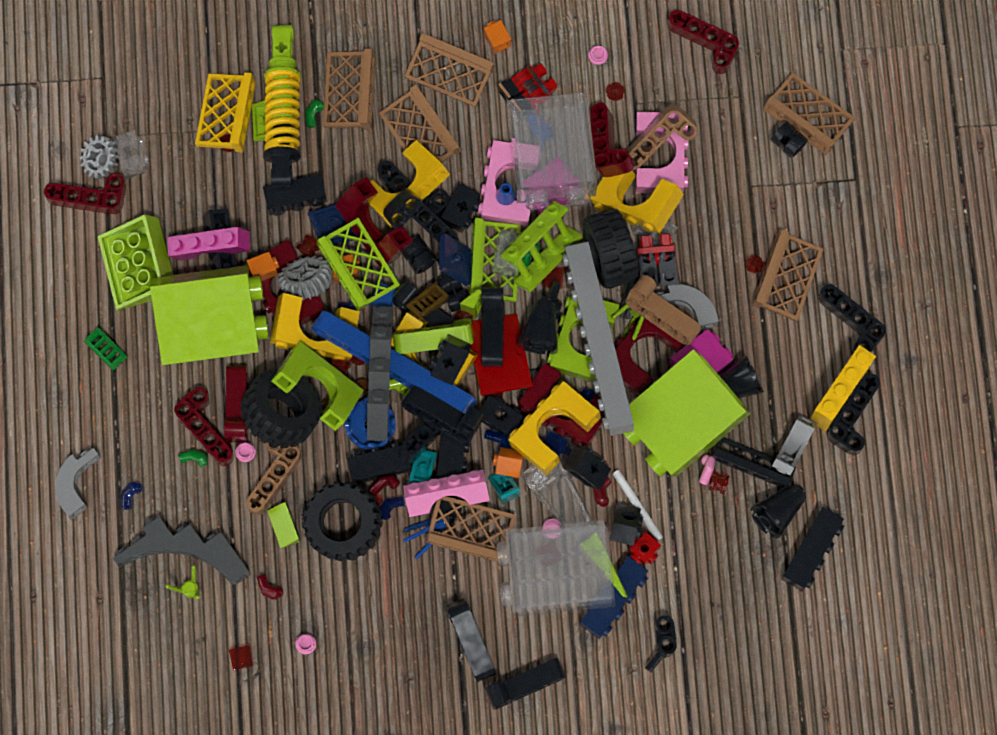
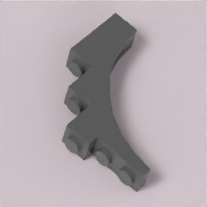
M373 306L367 403V440L387 441L393 307Z
M160 517L149 519L142 528L147 535L137 537L133 540V545L127 549L124 547L118 550L113 558L118 567L122 568L134 560L149 555L164 553L182 554L197 558L211 565L222 573L233 587L250 576L249 571L221 532L219 534L213 533L206 539L207 542L203 543L189 524L187 527L183 525L178 528L173 536Z

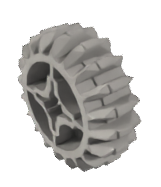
M309 255L306 258L300 257L299 260H294L293 263H288L287 267L282 268V272L279 274V285L283 293L303 297L302 301L306 298L311 300L312 297H318L319 293H325V289L330 288L329 284L332 283L333 277L332 270L327 261L323 260L322 257L317 258V256H313L310 258Z

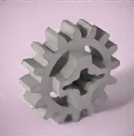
M96 135L95 138L90 137V143L84 142L86 148L80 150L83 152V156L79 157V159L83 160L80 166L85 167L84 173L89 174V177L98 179L108 177L109 172L114 173L113 166H118L115 160L120 158L115 153L119 149L113 147L115 142L111 141L109 137Z

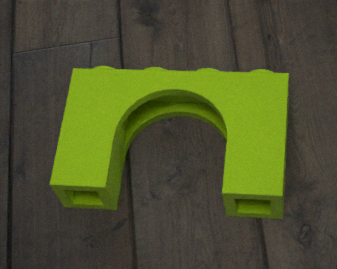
M568 296L565 308H568L566 315L562 314L559 323L562 329L560 334L557 333L558 351L556 354H551L550 352L547 363L564 375L593 383L596 380L595 374L591 375L588 364L592 362L591 357L575 351L569 341L571 330L576 325L582 323L581 319L577 320L575 308H578L577 301L573 302L572 297ZM603 300L609 326L613 328L616 318L612 319V315L619 310L620 305Z
M300 341L289 352L271 382L285 393H288L302 376H312L318 379L325 386L329 395V403L319 419L336 431L346 421L364 390Z

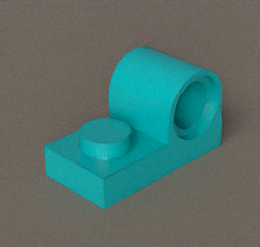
M425 450L413 462L409 484L432 479L437 452Z

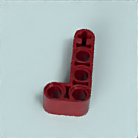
M681 10L672 11L668 19L669 30L715 52L712 62L713 71L717 74L726 73L737 54L738 38ZM696 27L699 31L692 32L690 28ZM712 35L716 37V40L712 41L707 37ZM732 44L734 48L728 49L725 45ZM723 60L726 64L719 65L716 61Z
M596 103L590 111L593 165L600 175L605 178L629 173L635 167V162L626 149H615L613 115L604 103Z
M112 173L107 177L104 190L59 183H49L44 188V195L51 205L112 215L118 214L122 210L126 193L125 181L118 173ZM114 182H121L119 187H112V184ZM71 195H78L76 200H69ZM92 197L98 198L95 203H89L88 201ZM111 200L117 201L115 206H108Z
M247 365L226 366V420H224V437L227 443L248 441V429L244 424L246 420L242 419V410L240 408L241 401L243 400L242 397L248 389Z
M201 387L194 388L177 402L174 412L178 420L220 466H229L234 460L232 450L199 414L209 405V396L205 389ZM197 395L205 396L202 402L195 401ZM182 408L189 409L187 415L182 416L179 414ZM196 422L203 424L199 430H193L192 427ZM214 437L216 441L212 445H207L205 443L206 439ZM218 448H220V450L224 454H227L228 457L226 459L220 456L219 452L217 451Z

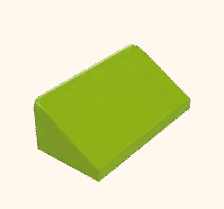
M265 100L252 104L253 141L255 142L265 141Z
M478 289L460 303L462 315L477 319L482 307L481 290Z
M286 502L267 510L281 549L300 542Z

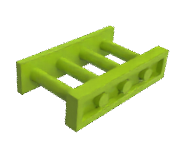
M553 201L500 255L502 259L517 266L521 274L514 282L518 287L529 293L563 260L562 255L565 254V247L578 244L583 239L579 232L568 226L566 227L562 216L568 211V208L556 201ZM556 224L561 233L553 240L549 230ZM543 237L547 247L539 253L535 244ZM530 252L534 261L526 268L522 258Z

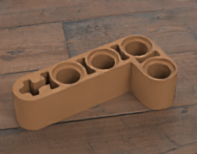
M669 105L626 149L632 158L637 157L636 160L633 159L635 162L633 170L641 167L674 131L685 140L694 139L698 132L695 120L679 106ZM671 113L679 115L676 119H670L668 116ZM685 126L693 127V129L690 132H685L683 130ZM658 127L665 128L663 133L655 132ZM649 141L652 144L649 147H643L642 143Z
M642 275L630 290L626 298V304L683 345H690L701 331L699 323L654 293L656 282L651 277Z
M265 443L268 452L275 456L276 459L247 499V507L251 514L259 516L266 511L301 461V453L297 446L272 448L269 443ZM294 451L297 453V456L294 459H288L286 457L287 453ZM277 468H284L285 473L277 476L275 475V470ZM266 484L274 486L271 492H264L263 487ZM258 501H259V503H260L261 506H260V507H257V506H256V507L254 508L253 505H252V503H253V502L258 503Z

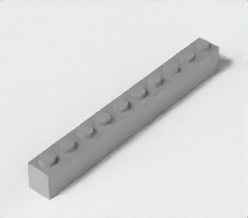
M589 242L566 246L565 254L562 255L564 266L569 267V272H566L569 284H573L574 290H571L573 302L577 301L578 308H575L577 320L581 319L583 325L580 326L582 338L586 337L587 344H584L586 356L591 357L592 361L588 364L591 375L595 374L596 378L593 381L595 393L599 392L601 398L597 399L599 410L604 411L605 415L602 418L604 430L608 429L610 436L634 431V423Z

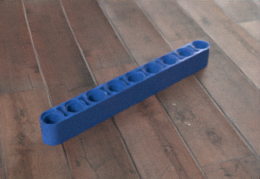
M322 311L311 329L317 335L369 364L370 336L331 313ZM391 349V378L410 389L412 386L420 387L464 414L468 408L474 407L477 401L473 396L454 385L430 376L429 370Z

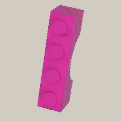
M239 227L168 237V257L179 261L198 259L197 256L204 253L224 252L233 254L250 251V232Z

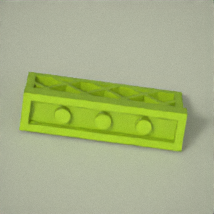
M359 218L317 240V246L357 311L364 309L365 306L400 287V284ZM357 224L361 231L360 238L349 236V228ZM335 236L345 238L343 247L334 246L330 239ZM347 239L358 241L356 251L344 249ZM361 242L370 245V255L358 252ZM343 252L355 255L353 265L344 263L342 260ZM357 255L369 258L367 268L355 266ZM371 259L380 261L382 265L380 272L369 269ZM354 269L365 272L363 282L354 279L352 276ZM368 273L379 275L377 285L366 283ZM381 276L390 278L394 285L388 288L379 286ZM364 286L376 289L375 295L368 300L363 294Z
M481 218L474 219L471 233V284L468 285V296L478 289L482 292V286L487 282L491 287H496L490 279L499 274L505 281L500 287H504L507 284L512 289V297L503 295L504 302L516 303L517 285L514 280L518 277L517 266L504 260L506 263L498 269L491 260L497 255H501L502 251L520 236L521 225L483 221ZM486 227H493L498 234L490 239L485 233ZM507 229L516 230V236L511 241L503 234ZM499 236L507 243L502 249H499L493 242ZM489 244L497 252L491 258L484 252V248ZM488 263L496 271L490 277L483 272V267ZM507 265L513 270V276L509 279L501 272Z

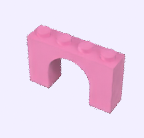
M637 112L636 137H639L662 112ZM671 113L668 117L670 119H676L679 115L677 113ZM685 126L683 130L688 131V126ZM658 127L655 132L663 133L665 128ZM674 131L666 140L674 149V160L663 168H637L636 193H653L661 179L677 184L682 192H684V187L688 188V176H684V169H688V157H684V150H688V140L683 139Z
M493 140V145L488 147L487 158H490V164L485 165L484 177H487V182L482 184L481 195H484V201L480 203L478 208V214H481L483 221L517 224L528 228L531 203L514 201L510 205L500 204L496 199L497 189L495 183L499 175L509 169L537 172L540 147Z

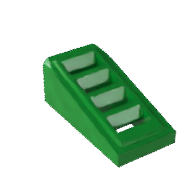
M99 327L84 340L85 344L113 371L128 358ZM99 337H101V339L93 345V343H94ZM104 342H107L108 344L99 351L98 348ZM112 347L113 350L105 357L104 354ZM118 353L119 356L111 363L109 360Z

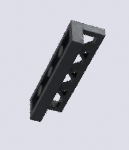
M724 437L719 441L713 458L721 464L783 489L789 487L796 469L795 466L793 472L788 477L776 472V468L772 467L776 458ZM722 444L731 446L734 453L730 454L720 450ZM747 452L753 461L742 459L738 454ZM764 459L769 462L771 469L762 467L757 462Z

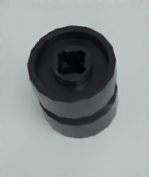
M787 121L774 133L771 141L778 147H783V152L792 159L802 150L808 139L800 132L796 133V128Z
M416 237L412 239L413 242L402 255L406 261H411L410 267L415 274H421L436 263L437 258L431 250H426L427 244L422 237Z

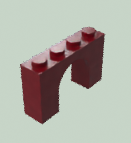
M365 177L351 185L335 207L347 223L357 218L360 219L385 262L389 265L399 258L413 240L403 226L384 234L374 225L369 214V204L378 192L368 178ZM356 224L351 229L360 238L361 231ZM362 243V244L364 245V247L367 249V251L369 252V254H370V252H371V247H370V245H369V244H366V243ZM375 260V262L381 269L382 265L380 261Z
M289 240L262 253L269 252L271 258L276 257L279 268L276 269L277 274L282 271V268L287 267L288 263L291 264L294 260H298ZM271 277L261 281L263 298L266 301L263 305L268 314L272 313L275 316L278 299L270 291L271 282L274 278ZM314 296L311 300L306 298L302 301L299 315L300 326L318 318L320 313L325 311L319 296Z
M645 318L635 340L632 337L637 326L636 322L629 328L628 336L626 338L621 337L615 345L617 347L615 351L624 387L636 397L652 385L653 379L633 362L630 351L632 346L638 340L646 337L662 341L675 353L685 346Z
M544 363L532 381V387L527 389L519 401L520 411L526 416L533 414L537 410L538 404L551 395V390L560 381L562 373ZM596 394L590 404L599 410L597 399L601 398ZM600 411V420L588 432L574 420H564L557 416L546 419L542 426L552 427L557 435L565 438V436L570 438L572 443L578 448L583 446L588 448L603 425L602 418L605 415L604 411Z

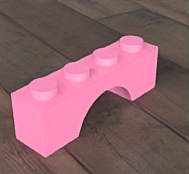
M484 470L471 471L469 473L451 475L449 477L403 486L409 517L430 513L432 505L438 499L446 496L461 497L469 505L490 501Z

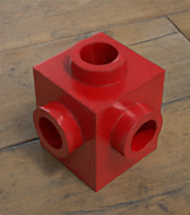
M645 532L640 539L635 538L634 546L629 545L631 547L629 551L630 558L643 566L647 563L651 565L659 556L656 553L660 550L661 544Z

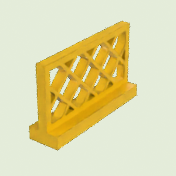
M244 73V76L208 74L195 140L196 147L234 149L236 152H244L256 87V80L252 73ZM213 80H221L223 82L216 90L212 88ZM240 81V87L235 91L229 87L233 82ZM228 88L231 94L222 100L218 93ZM216 96L220 102L211 108L208 105L209 100ZM235 97L237 104L230 109L226 103ZM224 105L228 111L218 117L215 111ZM213 114L217 119L207 125L205 123L206 117ZM232 115L234 122L226 126L223 120ZM221 123L224 129L215 135L211 129ZM208 131L214 136L208 141H201L202 136ZM228 132L231 135L230 143L221 142L219 138Z

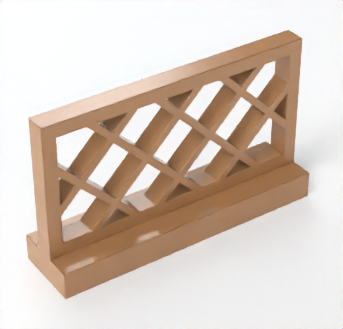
M422 33L404 78L476 108L495 65L494 62ZM422 48L430 51L432 57L421 61L419 53ZM442 56L448 58L450 65L439 69L435 59ZM434 60L437 70L426 74L423 64ZM459 64L465 65L468 72L457 76L454 66ZM421 65L424 75L417 78L411 76L412 69ZM452 68L455 77L444 81L441 71ZM478 71L485 73L483 81L474 83L471 74ZM439 73L442 82L437 85L430 84L428 77ZM469 75L473 85L462 89L458 79ZM456 80L460 90L453 93L449 92L445 84ZM475 88L477 95L474 101L465 98L463 92Z
M364 49V51L327 52L323 115L324 128L363 127L364 130H372L376 59L372 49ZM354 57H361V63L356 68L349 63ZM332 58H341L344 61L336 69L332 66ZM348 65L353 71L344 78L339 71ZM338 74L343 80L334 87L331 84V79ZM357 74L360 77V82L353 87L348 80ZM347 83L352 89L343 96L338 90ZM356 92L359 95V100L352 105L347 99ZM337 93L342 99L333 106L330 103V97ZM346 102L351 108L342 115L337 108ZM334 111L340 116L336 122H328L329 116ZM355 111L358 114V122H349L346 117Z
M793 72L775 94L767 100L763 109L782 124L788 121L796 128V133L800 132L808 139V143L825 155L830 152L834 144L855 120L854 116ZM793 80L799 85L800 89L790 90L789 83ZM811 93L815 96V101H806L804 94ZM801 94L802 102H792L791 95ZM779 95H787L789 103H782L776 98ZM816 105L818 113L808 114L807 106ZM820 105H828L831 112L822 113ZM803 106L804 114L795 113L793 107ZM836 116H843L848 120L847 123L837 124ZM823 117H832L834 125H824ZM809 118H819L820 126L810 124ZM835 129L836 136L831 139L826 135L825 130Z
M417 85L411 87L408 93L379 112V115L404 150L409 147L410 141L414 142L417 140L422 145L423 143L432 144V155L435 156L436 146H444L448 152L442 157L435 156L441 163L454 154L457 155L462 152ZM411 97L414 102L413 110L402 109L403 103ZM390 111H398L396 122L389 121L385 115ZM402 112L412 114L410 124L400 122ZM415 114L424 116L423 126L413 124ZM399 126L409 127L407 137L397 134ZM412 128L422 129L421 139L410 138ZM426 130L436 133L434 141L424 140Z
M781 229L776 234L751 305L757 308H765L797 322L823 248L792 236L788 231ZM788 242L796 243L799 251L790 254L787 247ZM808 249L817 252L815 259L808 261L804 252ZM801 253L805 263L796 267L792 256ZM788 258L792 269L784 272L781 262ZM807 266L809 276L802 279L798 269ZM794 271L798 281L790 284L785 274ZM782 276L786 286L777 289L774 283L775 278ZM800 283L803 293L796 297L791 287ZM788 289L792 299L783 302L779 292ZM776 294L780 304L777 306L767 304L769 296ZM794 302L797 308L795 315L787 311L786 304Z
M447 496L442 497L435 502L428 534L424 543L503 564L507 562V553L516 515L477 504L469 505L466 501ZM441 500L449 502L453 510L443 515L439 508ZM462 506L468 507L472 513L471 516L464 520L457 510ZM482 511L488 512L492 519L482 525L477 516ZM455 512L460 522L450 527L445 516ZM502 516L510 518L509 527L503 531L496 521ZM474 517L479 528L470 532L465 521ZM440 519L444 521L448 530L442 533L434 531L435 522ZM494 522L499 533L490 538L484 527ZM462 524L468 534L462 538L456 537L452 530ZM480 529L487 538L482 543L476 542L472 534ZM500 534L505 541L503 549L496 548L492 542V539Z

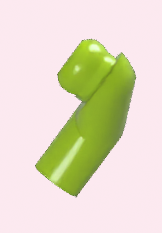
M394 379L390 380L389 390L395 389L402 395H407L410 388Z

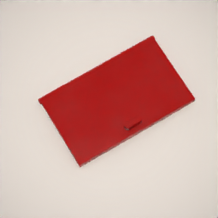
M518 315L504 316L503 367H482L483 320L472 321L474 343L471 344V350L478 354L474 365L480 395L484 396L532 387L525 350H523L524 346L521 345L520 348L517 346L521 336Z

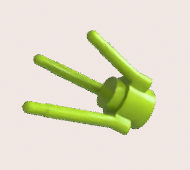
M627 304L612 315V319L623 313L629 306ZM630 309L629 312L633 318L621 337L625 338L628 335L629 328L640 317L632 337L635 340L644 317Z
M192 565L191 580L184 582L181 588L168 584L165 587L180 594L183 593L187 598L198 600L200 596L198 595L199 587L196 583V566Z

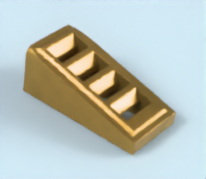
M434 282L411 300L406 307L419 319H422L444 305L449 295ZM422 301L427 306V308H425L420 302ZM415 305H417V306L422 310V312H420V311L415 307Z

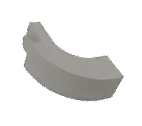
M679 284L667 286V294L664 292L656 293L672 305L687 308L694 316L695 321L701 326V330L717 327L719 320L716 310L709 298L698 289Z
M799 414L772 467L783 474L791 475L818 423Z
M94 448L82 452L78 460H76L73 454L64 461L57 474L56 496L60 506L71 520L87 509V506L77 493L76 486L79 476L101 459Z

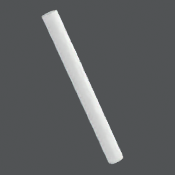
M620 470L615 471L613 476L632 505L641 508L640 516L643 517V522L656 541L663 538L662 534Z

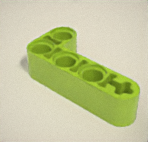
M460 319L449 325L404 330L392 334L395 351L399 354L437 350L442 339L445 340L448 334L470 343V345L474 343L471 319Z

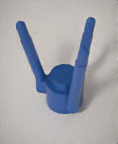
M431 518L404 528V531L407 532L426 526V528L403 539V542H408L428 532ZM442 519L435 522L434 531L442 533L447 530ZM426 544V545L415 555V559H418V558H419L422 554H424L432 545H431V544Z

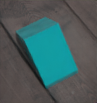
M493 474L488 477L501 505L520 496V489L512 477Z

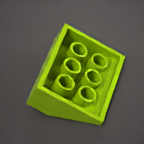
M144 214L97 236L116 310L151 302V279L173 275L159 218Z

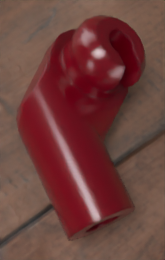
M394 475L380 477L369 490L376 496L386 486L396 489L400 485V481Z
M606 478L601 490L593 489L594 500L601 507H606L609 504L605 490L612 482L608 478Z
M266 575L257 577L263 596L272 600L283 596V589L269 585Z

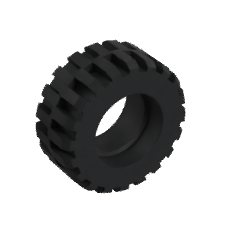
M613 208L588 215L583 220V232L585 242H589L597 278L604 288L611 289L634 282L639 276L638 259L623 215L619 210Z
M273 368L269 369V371H263L259 376H256L242 397L243 400L241 401L240 408L242 410V419L246 420L244 424L247 429H251V434L254 437H259L260 441L264 444L267 442L272 447L280 446V448L298 446L299 443H303L320 420L319 418L322 415V403L319 401L320 396L318 392L314 391V385L312 383L309 384L304 376L300 378L298 383L288 393H285L271 382L278 369ZM268 399H277L284 402L290 407L295 418L285 417L277 413L271 407Z
M340 481L334 482L332 485L326 484L322 486L323 489L320 491L316 490L313 493V498L311 500L308 499L306 503L307 508L303 510L302 514L304 517V522H302V528L305 530L304 535L312 548L329 559L344 562L345 560H356L357 557L366 555L370 548L373 549L376 545L375 541L377 538H380V528L383 526V521L381 520V509H379L377 501L371 494L358 485L350 482L341 483ZM337 503L352 504L361 515L360 529L349 540H335L327 534L324 528V517L327 511Z

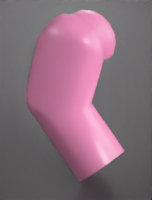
M706 454L701 459L702 464L705 466L699 482L704 485L709 484L716 463L713 456Z

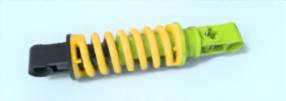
M273 25V58L269 60L270 69L266 70L264 74L266 83V125L264 129L266 134L264 140L266 144L264 145L263 158L272 163V187L293 186L292 163L301 159V153L298 150L300 141L297 139L300 136V131L297 129L300 126L298 120L300 112L297 109L300 107V102L298 101L300 93L298 89L300 88L301 73L295 69L296 60L293 59V25Z

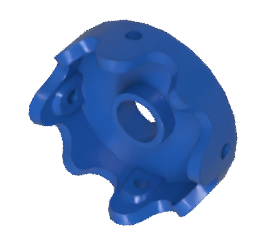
M365 398L356 403L346 419V433L350 441L361 449L382 448L394 436L396 431L395 416L389 407L387 441L367 440L365 424L367 422L368 398Z

